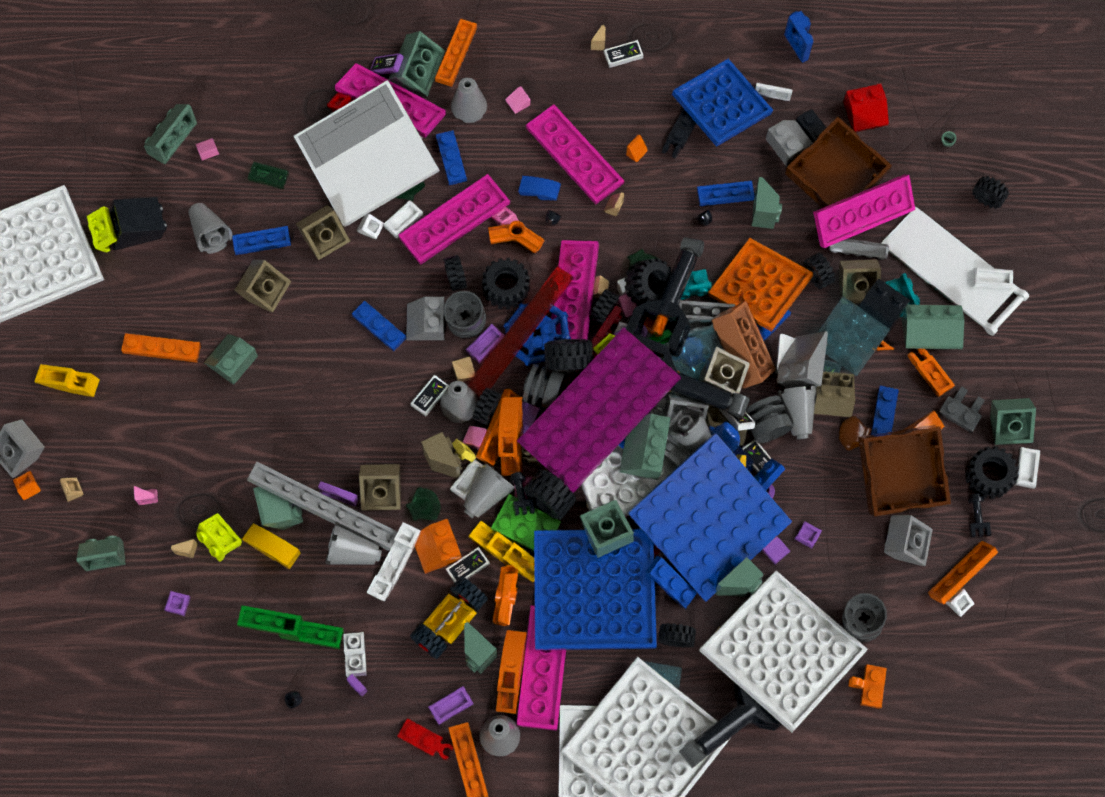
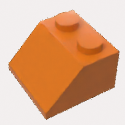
M448 519L428 525L421 530L415 548L425 574L453 564L462 558Z

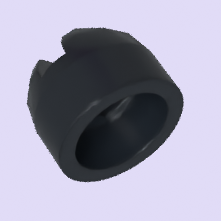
M548 210L545 220L547 223L551 220V225H556L562 216Z
M706 210L699 214L696 219L701 225L708 226L712 222V215L709 210Z
M291 691L285 695L284 700L286 705L293 709L302 703L303 698L299 692Z

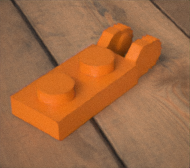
M917 349L919 355L924 359L922 362L913 352L908 354L911 363L916 366L915 368L938 397L955 386L935 358L926 349Z

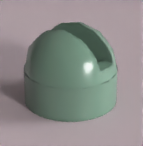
M951 131L945 132L941 138L942 144L946 147L953 146L956 142L955 133Z

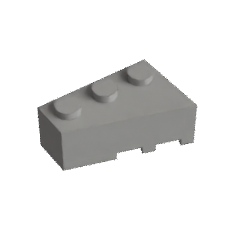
M680 300L679 306L688 319L691 328L688 337L701 338L718 334L713 328L712 319L719 313L734 307L735 304Z

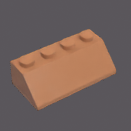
M746 301L719 313L712 319L713 328L718 333L721 346L725 351L750 363L742 389L762 383L776 370Z

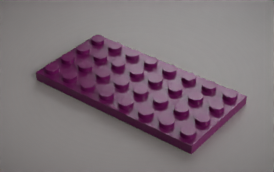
M623 328L517 442L546 469L565 483L564 485H567L569 490L574 493L681 377Z

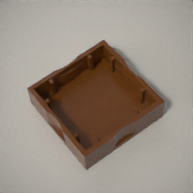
M837 117L819 135L817 140L786 168L785 174L820 207L824 208L875 187L890 172L892 165L876 150L865 144L855 131Z
M930 425L858 437L869 514L880 516L899 513L912 508H930L951 504L948 477L944 468V448L940 426Z

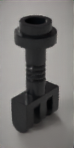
M522 472L513 473L510 478L511 484H515L518 501L512 504L515 516H519V508H521L522 515H527L526 507H529L530 514L535 513L533 499L526 500L524 495L523 482L526 479Z
M971 494L968 502L973 503L975 523L969 524L970 537L974 538L976 536L975 530H977L978 537H983V529H985L986 537L991 536L990 522L983 523L981 502H984V497L981 494Z

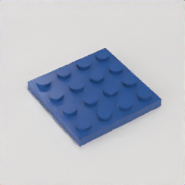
M729 59L686 82L672 92L674 98L716 147L771 115L773 109Z

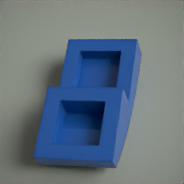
M522 176L518 192L522 196H538L540 200L557 201L561 184L549 179Z

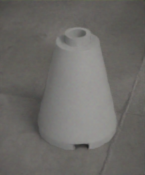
M464 78L459 82L451 102L453 115L465 123H474L480 120L487 110V101L472 78Z
M196 203L191 206L188 213L199 250L212 254L224 249L227 246L226 242L232 239L233 233L230 227L205 204Z
M454 381L443 394L440 407L443 415L450 419V421L463 423L472 418L478 398L474 391L464 382Z
M806 386L784 389V393L779 390L778 396L782 400L781 404L785 407L784 414H788L793 424L792 435L797 436V439L809 438L808 435L812 434L816 387L811 386V390L806 389Z
M690 406L687 407V411L682 412L680 410L671 418L668 433L693 453L711 437V433L702 411L697 407Z
M485 463L463 504L466 508L464 512L471 518L474 516L479 518L512 492L515 487Z
M335 525L328 546L329 554L326 555L325 564L374 565L376 561H380L382 550H378L379 545Z
M498 715L489 718L480 730V742L484 750L494 756L509 755L514 752L520 741L519 727L514 720L507 716Z

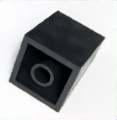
M157 197L113 200L109 212L117 237V241L112 243L114 250L162 238L167 230V224L163 220V208L159 204Z
M878 279L845 327L877 349L896 325L910 299Z

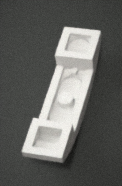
M404 522L402 523L394 538L395 542L367 591L368 594L385 602L408 562L420 535V530Z

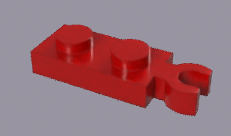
M408 718L397 736L433 757L438 752L443 760L449 759L448 756L443 754L445 749L454 750L450 744H441L443 737Z

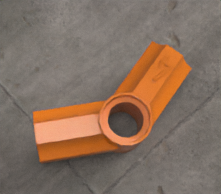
M520 221L488 228L491 244L514 241L536 254L544 243L543 238L526 228ZM519 228L522 232L516 235L512 233V230Z
M512 565L501 567L499 585L496 590L493 624L499 626H510L512 609L516 602L518 569Z

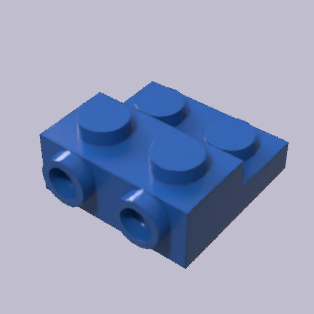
M795 11L788 18L784 35L803 63L809 59L813 45V37L808 33L811 23L802 11Z

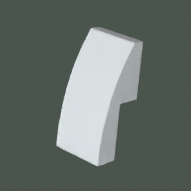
M364 632L344 634L346 677H349L351 674L355 677L367 676Z

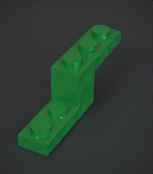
M243 605L241 606L237 623L238 627L277 633L281 639L340 649L344 629L340 627L304 621L299 615Z

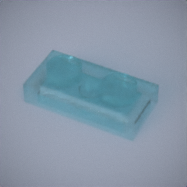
M643 661L679 689L681 667Z

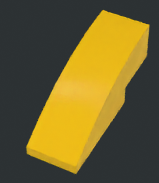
M40 364L34 382L61 391L94 397L100 379L91 373L76 372L72 368Z
M254 523L242 538L244 542L288 569L292 567L301 554L298 548Z

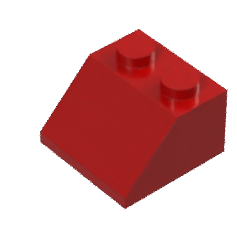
M882 84L846 91L843 103L853 131L860 132L889 124L887 99Z

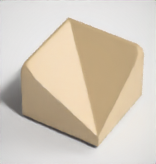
M470 357L452 362L457 381L465 382L476 378Z

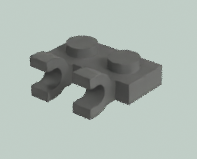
M961 386L954 399L948 396L938 414L972 433L982 417L977 412L985 400L978 396L971 408L965 406L961 401L968 390Z

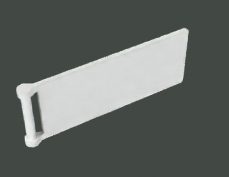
M917 207L882 241V244L889 245L888 252L953 304L962 305L963 312L980 324L992 336L996 334L999 326L1022 301H1026L1029 298V294L1013 284L1012 290L974 287L975 267L994 268ZM1014 292L1017 297L992 324L988 323L987 320Z

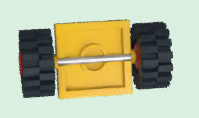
M460 576L450 588L459 600L448 594L423 624H419L410 635L411 639L421 649L435 659H438L448 647L441 638L452 644L463 631L464 624L466 622L469 623L477 614L476 612L488 600L485 594L465 577Z

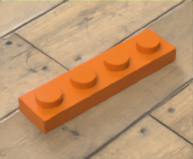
M460 19L436 74L435 82L453 86L476 32V23Z
M125 333L121 351L123 354L198 363L201 344L200 342Z
M505 389L502 397H521L510 389ZM502 397L476 455V458L489 466H494L498 457V433Z
M981 541L928 592L929 596L944 605L998 553L996 547Z
M466 722L449 727L467 797H489L469 723Z

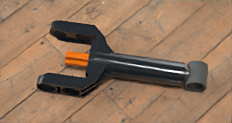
M688 237L683 238L680 247L681 252L661 299L648 301L635 307L626 327V330L631 334L640 335L647 317H650V319L656 320L651 334L659 337L662 336L667 323L676 325L669 341V352L674 357L680 356L691 330L688 319L680 308L679 303L696 264L697 257H701L703 253L704 241Z
M632 334L680 375L681 379L670 390L724 411L727 409V413L743 418L750 401L748 397L739 393H733L732 396L729 391L679 373L673 363L667 345Z
M735 683L736 708L699 735L694 741L692 740L685 745L679 753L689 766L694 768L706 756L715 751L749 723L761 729L775 731L782 724L775 717L772 718L766 709Z

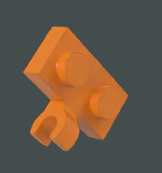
M867 664L865 665L864 679L853 676L849 678L848 687L862 689L860 705L877 709L882 708L887 668Z

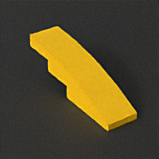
M480 521L468 537L501 562L514 566L518 569L519 574L534 582V557L516 543H512L498 531H492L489 526Z

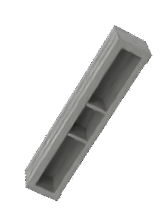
M845 239L829 246V250L833 253L842 252L846 255L851 253L855 256L865 255L868 258L887 259L889 245Z

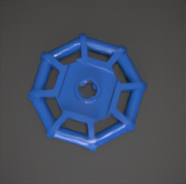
M548 299L519 304V308L503 326L506 334V351L519 358L526 366L545 362V354L534 356V353L537 351H544L545 343L553 340L571 339L569 336L567 312H563L551 304ZM541 309L540 313H532L531 315H529L527 312L531 310ZM547 310L557 317L552 320L546 316ZM524 313L526 318L522 321V323L519 326H515L516 322ZM559 323L561 324L562 334H557L556 325ZM540 329L541 335L534 337V331ZM513 331H516L519 337V341L515 343ZM521 346H523V347H525L526 349H528L529 352H528V354L526 355L525 353H523L522 351H520L518 348H520Z

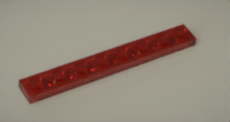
M558 266L468 383L467 386L475 394L481 396L486 388L490 389L574 279L571 274Z

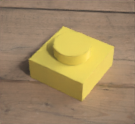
M458 439L452 443L456 449L455 454L457 453L460 459H467L470 462L475 460L476 455L466 444Z

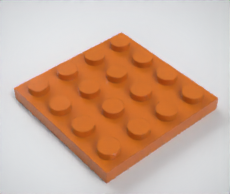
M749 238L709 290L708 296L720 303L735 304V306L746 301L755 322L772 332L811 280L813 272Z

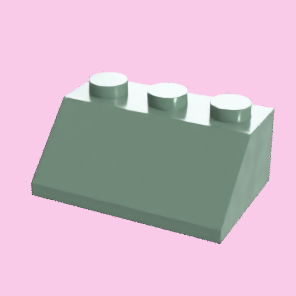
M421 31L406 35L399 52L404 56L398 72L390 74L388 80L414 94L426 97L429 94L445 50Z
M176 104L173 109L168 111L163 122L157 125L153 135L145 141L144 148L148 155L163 164L168 162L197 124L190 105Z
M907 305L902 315L905 348L963 349L964 315L962 305Z
M647 414L625 437L620 473L655 480L659 479L663 467L671 417Z

